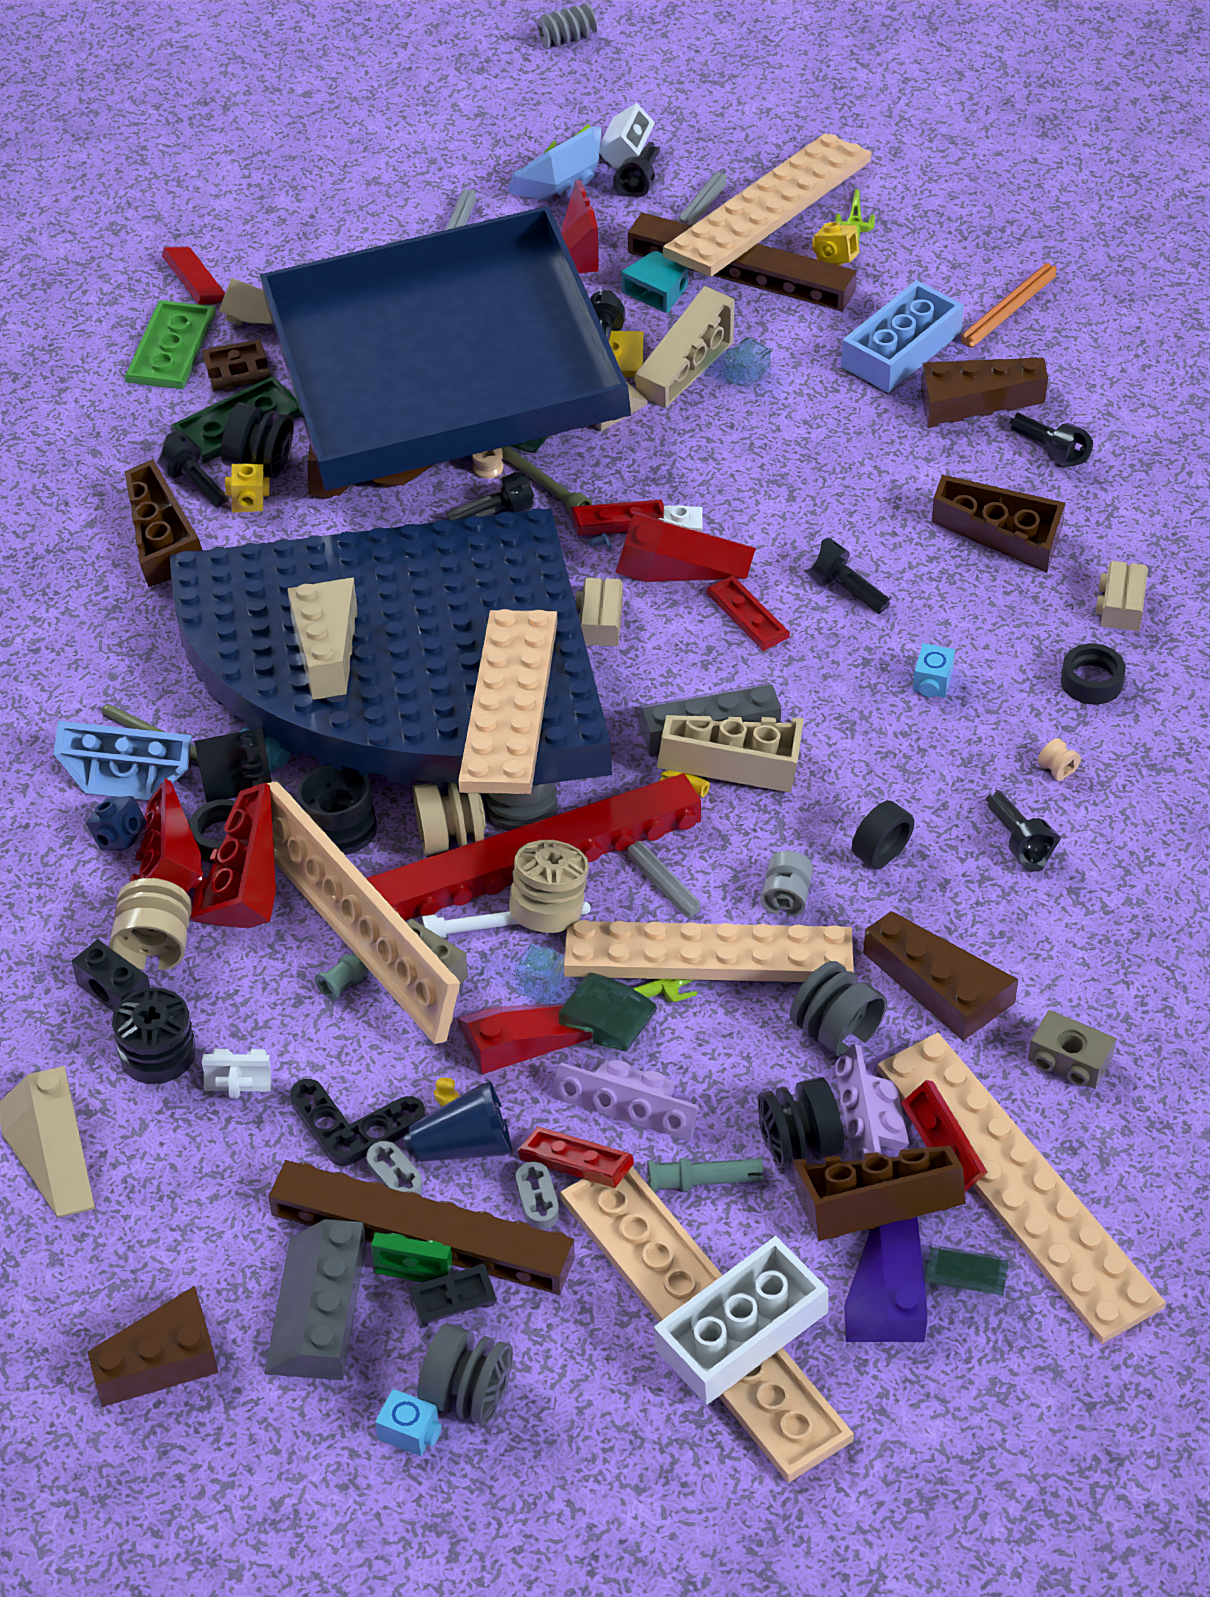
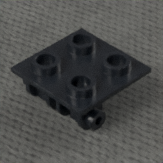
M262 728L194 741L206 803L218 799L235 798L242 790L263 783H272Z

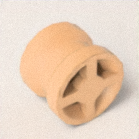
M502 448L473 454V472L480 478L485 479L499 476L503 471V462L501 461L503 458Z
M1056 738L1042 749L1037 762L1043 769H1050L1052 776L1057 781H1061L1076 771L1081 762V756L1074 750H1068L1066 743L1062 739Z

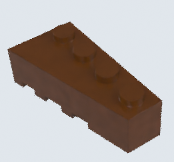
M1044 357L923 362L921 393L927 427H937L938 424L949 421L952 423L964 421V418L981 415V417L992 415L993 412L1004 409L1010 411L1045 403L1048 374Z
M154 459L124 471L132 509L131 515L135 528L136 545L139 552V564L148 587L171 580L170 554H177L182 551L194 552L203 550L198 536Z
M942 474L933 498L932 522L981 545L1048 572L1063 527L1066 502Z
M890 911L865 929L863 954L962 1041L1015 1004L1019 979L899 914Z
M950 1145L900 1150L897 1157H888L879 1154V1152L864 1153V1160L841 1162V1156L825 1157L826 1163L807 1165L806 1159L792 1160L796 1194L818 1241L833 1239L845 1234L873 1229L877 1226L909 1220L917 1216L944 1211L966 1204L963 1167Z

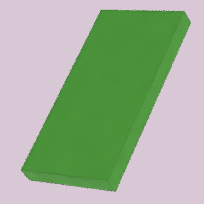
M159 300L126 372L125 382L184 389L215 317L216 307Z

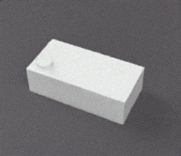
M775 1236L654 1326L655 1349L697 1396L708 1405L827 1314L828 1288Z

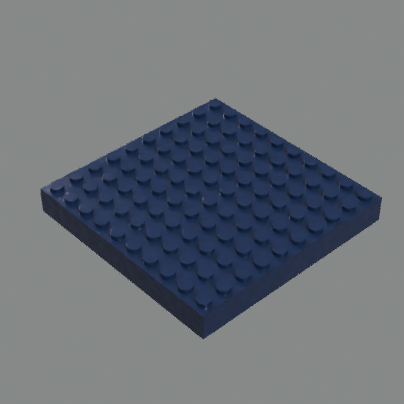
M550 206L260 274L265 302L325 491L631 416L628 385Z

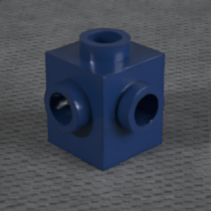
M123 796L106 798L98 804L95 812L86 821V825L100 850L117 849L121 851L133 845L135 838L147 825V821L134 797Z

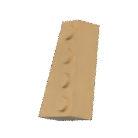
M707 286L702 288L652 354L637 370L634 377L636 390L645 399L666 408L733 344L734 298Z
M354 577L317 584H302L298 587L288 588L292 623L312 700L347 694L350 671L349 661L353 648L352 638L355 633V617H357Z
M666 715L657 768L791 793L798 762L804 718H792L791 723H776V718L762 717L761 722H742L741 717H728L724 721H713L710 716Z

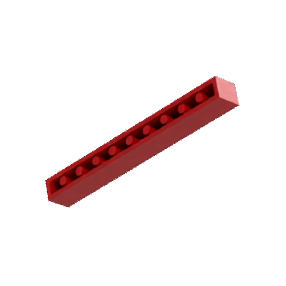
M682 773L366 879L404 921L418 916L434 915L439 909L451 905L462 906L467 904L472 898L484 894L495 895L505 887L511 886L514 882L512 875L515 856L518 850L527 843L538 840H556L568 843L579 849L587 857L588 862H593L603 854L615 850L626 851L636 841H655L666 833L677 829L688 830L694 827L696 823L701 822V800L686 774Z

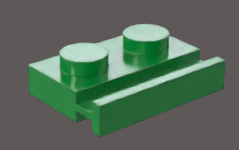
M375 1232L371 1244L373 1264L376 1267L375 1274L421 1283L451 1274L453 1264L450 1246H445L433 1240L424 1242L408 1239L396 1233L387 1235Z

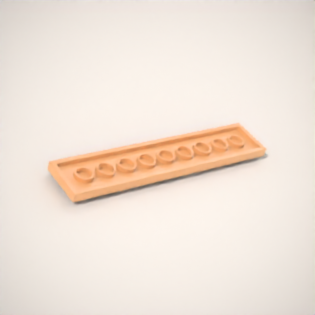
M824 133L663 246V257L712 277L871 161L872 152L861 148L858 144L838 139L833 134Z
M279 782L267 783L270 786L274 863L434 1044L447 1041L460 989V981Z
M939 1033L878 1063L877 1071L884 1079L894 1081L902 1101L925 1080L934 1081L988 1171L972 1187L1101 1344L1165 1308V1300Z
M633 1166L616 1188L582 1179L560 1192L563 1204L659 1323L723 1276ZM783 1347L718 1396L787 1483L853 1442L854 1433Z

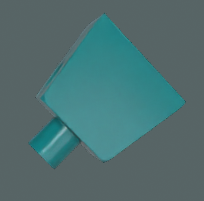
M658 251L651 252L621 272L622 293L665 313L670 311L688 287V267L663 257V254Z

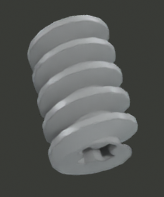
M582 3L580 7L572 6L570 10L563 8L560 12L553 11L550 15L547 13L542 14L537 22L539 37L546 49L550 48V40L557 47L560 45V37L568 44L571 34L575 41H579L580 32H582L585 38H589L590 29L593 33L597 32L596 17L588 3Z

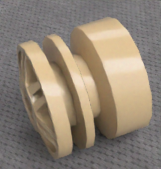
M431 783L413 785L416 819L420 839L424 840L422 848L425 857L447 852L449 850V837L455 836L459 847L467 845L466 834L469 833L473 843L484 839L486 822L480 793H459L456 783H448V795L441 796L437 785H431Z
M538 840L521 847L514 860L512 875L514 882L511 886L509 898L511 916L524 927L543 933L565 931L568 927L579 921L583 912L584 890L587 885L586 878L589 871L587 857L574 846L556 840Z
M142 878L127 883L120 889L117 896V907L114 912L115 921L112 925L109 942L110 948L138 969H145L147 955L160 956L158 970L172 969L181 963L185 955L187 943L186 930L189 926V916L192 909L189 895L184 889L174 883L157 878Z

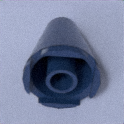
M492 1082L480 1084L409 1126V1134L404 1135L409 1155L411 1157L416 1155L420 1162L505 1156V1154L511 1153L512 1143L506 1118L503 1119L499 1108L502 1105Z

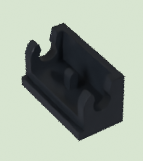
M485 1264L413 1285L409 1289V1301L413 1311H416L419 1329L428 1327L430 1322L484 1305L487 1308L495 1306V1302H497Z

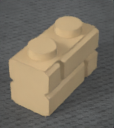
M1111 561L1108 573L1101 572L1098 592H1104L1105 594L1104 596L1098 595L1095 612L1096 615H1102L1100 626L1140 631L1148 572L1146 565L1135 563L1127 565V562Z
M586 578L583 591L576 592V608L581 610L578 616L586 645L619 646L623 605V582L620 579H605V581H602L601 578Z

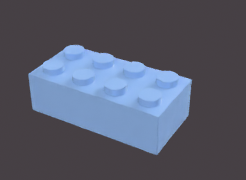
M917 280L914 281L843 339L841 368L890 393L920 368L923 362H927L961 333L964 305Z

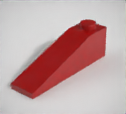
M581 179L575 180L561 234L579 274L599 272L598 225L594 209L590 206L589 197H586V190Z
M633 511L615 573L644 582L722 580L732 575L736 579H747L756 547Z
M165 778L147 803L144 816L147 825L141 831V834L145 835L140 848L136 851L134 859L135 861L142 862L139 868V875L133 873L130 876L129 882L142 878H157L172 882L188 893L191 888H197L203 877L201 853L172 781Z
M263 783L242 790L237 796L224 825L227 835L219 849L213 850L210 860L214 864L207 879L202 878L196 888L190 919L194 922L224 927L252 928L268 923L271 920L276 894L270 786L267 783Z

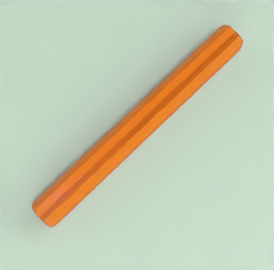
M1050 263L1042 265L961 334V343L970 348L974 347L1056 277L1055 272L1057 268L1051 266Z

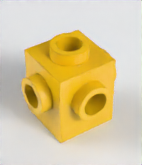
M839 222L824 224L812 239V250L816 253L817 260L839 266L850 263L860 253L856 225H840Z
M232 464L231 477H225V496H231L232 513L263 511V496L270 495V478L263 477V464Z

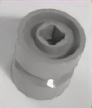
M779 851L771 856L760 903L765 910L773 914H779V909L787 910L786 916L792 917L802 914L806 907L808 888L810 887L814 866L811 860L805 855L794 851Z

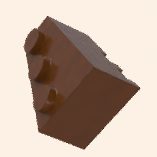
M195 1285L87 1351L102 1407L218 1373L214 1350Z

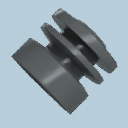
M555 783L532 785L531 794L485 793L486 812L489 820L498 828L510 831L556 815L558 806L557 788Z
M829 961L816 969L799 989L790 1008V1020L799 1029H804L810 1037H818L820 1044L839 1058L850 1048L842 1042L849 1034L852 1033L864 1043L875 1034L885 1015L887 999L868 983H858L857 976L853 972L847 971L838 961Z
M446 1323L438 1330L427 1351L418 1381L417 1398L436 1405L437 1410L447 1412L451 1409L457 1400L456 1412L458 1417L466 1420L471 1416L474 1423L485 1426L492 1419L496 1407L500 1404L506 1392L512 1368L513 1347L502 1341L494 1344L492 1338L485 1336L480 1339L474 1348L475 1340L472 1331Z

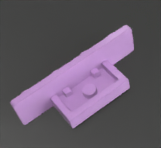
M853 1044L835 1062V1074L838 1079L841 1096L840 1102L843 1107L852 1161L864 1160V1153L879 1152V1154H882L880 1146L892 1150H902L909 1144L899 1090L895 1086L894 1081L866 1074L862 1048L860 1045Z
M606 1060L595 1073L565 1063H561L556 1070L552 1091L554 1099L689 1141L693 1136L699 1109L695 1104L671 1097L675 1081L666 1079L661 1073L655 1071L644 1072L631 1068L629 1064L620 1060Z

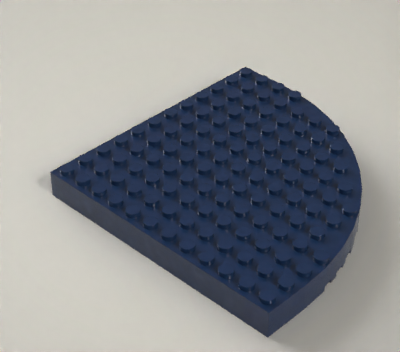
M535 508L524 512H503L491 516H470L466 519L438 520L433 523L406 524L392 528L378 527L367 531H345L334 535H312L301 539H280L268 543H247L243 546L215 547L210 550L182 551L177 554H170L172 592L182 648L184 647L188 662L195 670L196 677L205 684L208 694L219 705L223 704L229 709L231 717L234 719L241 718L247 723L249 730L262 728L264 739L268 736L279 742L280 748L297 756H301L303 753L317 758L318 764L323 766L330 765L333 769L340 771L342 766L356 769L359 776L362 774L368 777L370 773L385 775L387 781L411 785L413 780L431 781V785H437L438 787H444V782L459 783L490 610L557 611V629L532 785L612 775L611 742L551 508ZM354 577L357 617H355V633L352 638L353 648L349 661L350 671L347 694L312 700L292 623L288 588L298 587L302 584H317Z

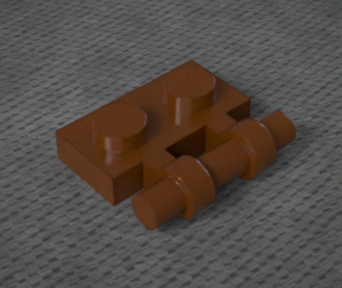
M260 339L202 350L208 377L221 376V378L210 380L212 391L225 389V392L233 391L234 387L247 384L253 386L272 377L270 368L258 370V368L267 367V358ZM247 371L246 373L231 375L233 373Z

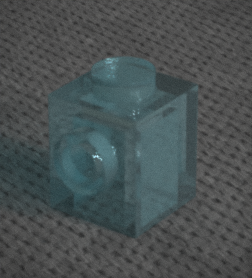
M746 337L734 348H730L724 355V376L734 384L739 383L746 388L750 387L770 370L771 349Z
M531 943L515 969L517 994L544 1004H550L565 979L564 955L557 953L551 948H543Z

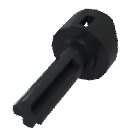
M648 142L638 157H629L621 163L613 177V185L618 194L628 197H643L648 194L655 181V172L652 164L660 152L659 147H654V142Z
M600 290L593 293L590 300L605 335L610 342L611 331H620L622 329L626 312L624 305L615 293L610 290Z
M1019 412L1016 413L1015 418L1010 419L1009 424H1012V430L1047 445L1050 460L1064 467L1085 463L1092 452L1094 443L1091 436L1084 429L1071 423H1064L1057 429H1054ZM1076 443L1083 445L1080 447V450L1075 448Z
M175 431L168 434L156 463L172 478L183 474L214 507L218 508L223 503H226L229 497L225 496L222 489L197 463L200 459L201 450L196 443L183 431Z
M513 472L499 478L501 492H495L447 512L448 521L466 519L470 516H488L506 507L512 510L513 513L530 511L534 503V493L526 475Z
M830 537L823 539L815 564L810 569L803 571L822 586H826L835 580L878 614L882 613L890 605L891 599L849 566H846L850 556L848 550Z
M996 790L994 795L989 794L986 797V801L989 803L987 805L988 808L1012 833L1009 839L1011 853L1025 869L1029 871L1043 870L1061 840L1059 834L1047 821L1041 818L1027 820L1000 790Z

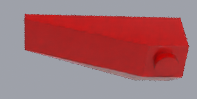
M605 1001L489 1007L457 1018L482 1075L618 1031V1026Z

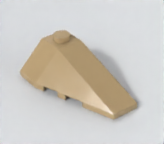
M231 278L219 309L220 312L227 314L225 320L242 326L243 321L250 324L273 325L263 290Z
M65 1066L27 1074L0 1101L2 1135L57 1218L93 1210L95 1206Z

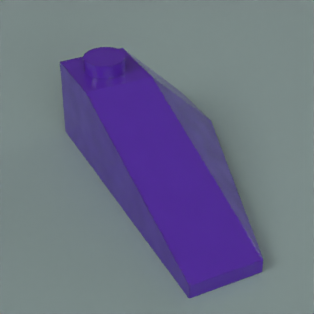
M918 1217L870 1229L844 1305L846 1342H925L928 1319Z

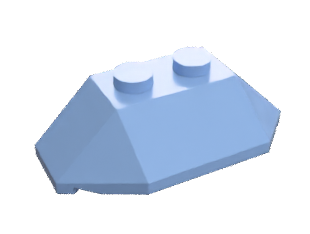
M599 126L591 127L531 161L526 167L515 171L512 174L508 191L513 195L538 200H552L557 196L563 198L570 194L575 180L581 179L583 185H587L595 176L594 172L599 159L601 128Z
M58 721L53 754L86 794L113 797L133 796L134 799L150 800L165 778L173 783L188 770L192 736Z

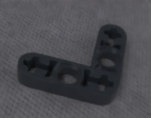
M302 1079L293 1084L290 1090L291 1104L329 1160L338 1166H348L367 1157L368 1149L377 1142L388 1141L393 1143L403 1138L404 1135L409 1134V1126L426 1116L425 1106L419 1098L405 1096L349 1124L318 1081ZM307 1092V1094L313 1095L315 1108L312 1109L310 1102L305 1097L301 1098L302 1093ZM402 1111L415 1112V1117L410 1119L407 1115L403 1116ZM324 1117H330L336 1121L328 1129H321L315 1125L319 1119ZM389 1117H392L393 1123H394V1122L397 1123V1127H396V1128H393V1124H392L391 1119H390ZM374 1126H381L387 1130L379 1138H372L366 1134L368 1129ZM356 1134H360L363 1145L360 1144L359 1139L356 1140ZM343 1143L346 1147L350 1146V1151L345 1153L342 1149L338 1150L337 1145Z

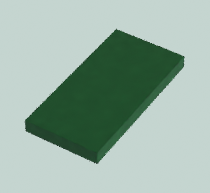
M272 376L170 425L172 432H185L201 450L199 460L204 464L221 456L224 429L228 417L237 403H246L260 407L263 411V417L268 411H275L278 415H290L294 420L300 417L301 413L296 398Z

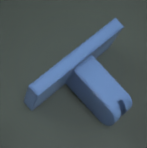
M605 532L601 536L588 541L590 547L606 544L608 550L612 551L610 541Z

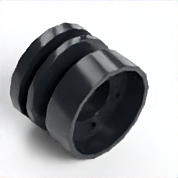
M237 403L231 411L224 429L221 444V461L224 465L232 467V464H263L265 476L277 478L288 459L294 434V420L292 416L286 414L278 415L275 411H268L263 417V411L260 407L246 403Z
M324 765L309 772L300 782L297 792L300 807L326 833L344 855L356 853L368 846L376 835L378 825L371 788L366 775L361 774L359 776L358 770L342 766L340 771L333 769L330 765Z
M145 988L132 992L120 1001L113 1012L112 1028L117 1043L119 1059L124 1071L134 1080L146 1084H163L175 1080L184 1074L193 1063L196 1053L190 1013L185 1000L177 993L164 988Z
M824 1077L797 1082L795 1086V1101L789 1090L784 1086L778 1087L775 1095L770 1090L759 1092V1126L763 1141L772 1154L777 1168L784 1169L790 1167L792 1159H806L807 1146L817 1159L843 1152L844 1132L840 1112L834 1094Z

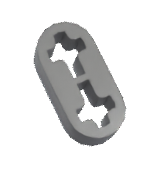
M380 1141L368 1149V1169L379 1183L391 1189L402 1192L412 1191L421 1195L423 1191L422 1176L395 1144L388 1141ZM380 1155L385 1158L390 1157L392 1167L389 1168L384 1161L378 1162L377 1157ZM400 1176L406 1183L412 1182V1188L399 1187L397 1177Z
M527 1162L522 1164L516 1172V1188L525 1219L534 1228L543 1230L553 1227L559 1218V1207L550 1173L542 1163ZM534 1175L538 1179L537 1190L532 1189L530 1181H527V1176ZM542 1200L543 1207L547 1210L546 1216H540L539 1212H536L537 1201Z

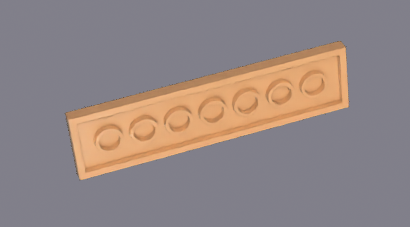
M490 610L458 781L460 793L531 794L557 629V611Z
M581 920L567 928L564 977L805 982L816 969L829 961H838L847 971L854 973L852 927L835 925L782 926L767 924L736 925L731 923H645Z

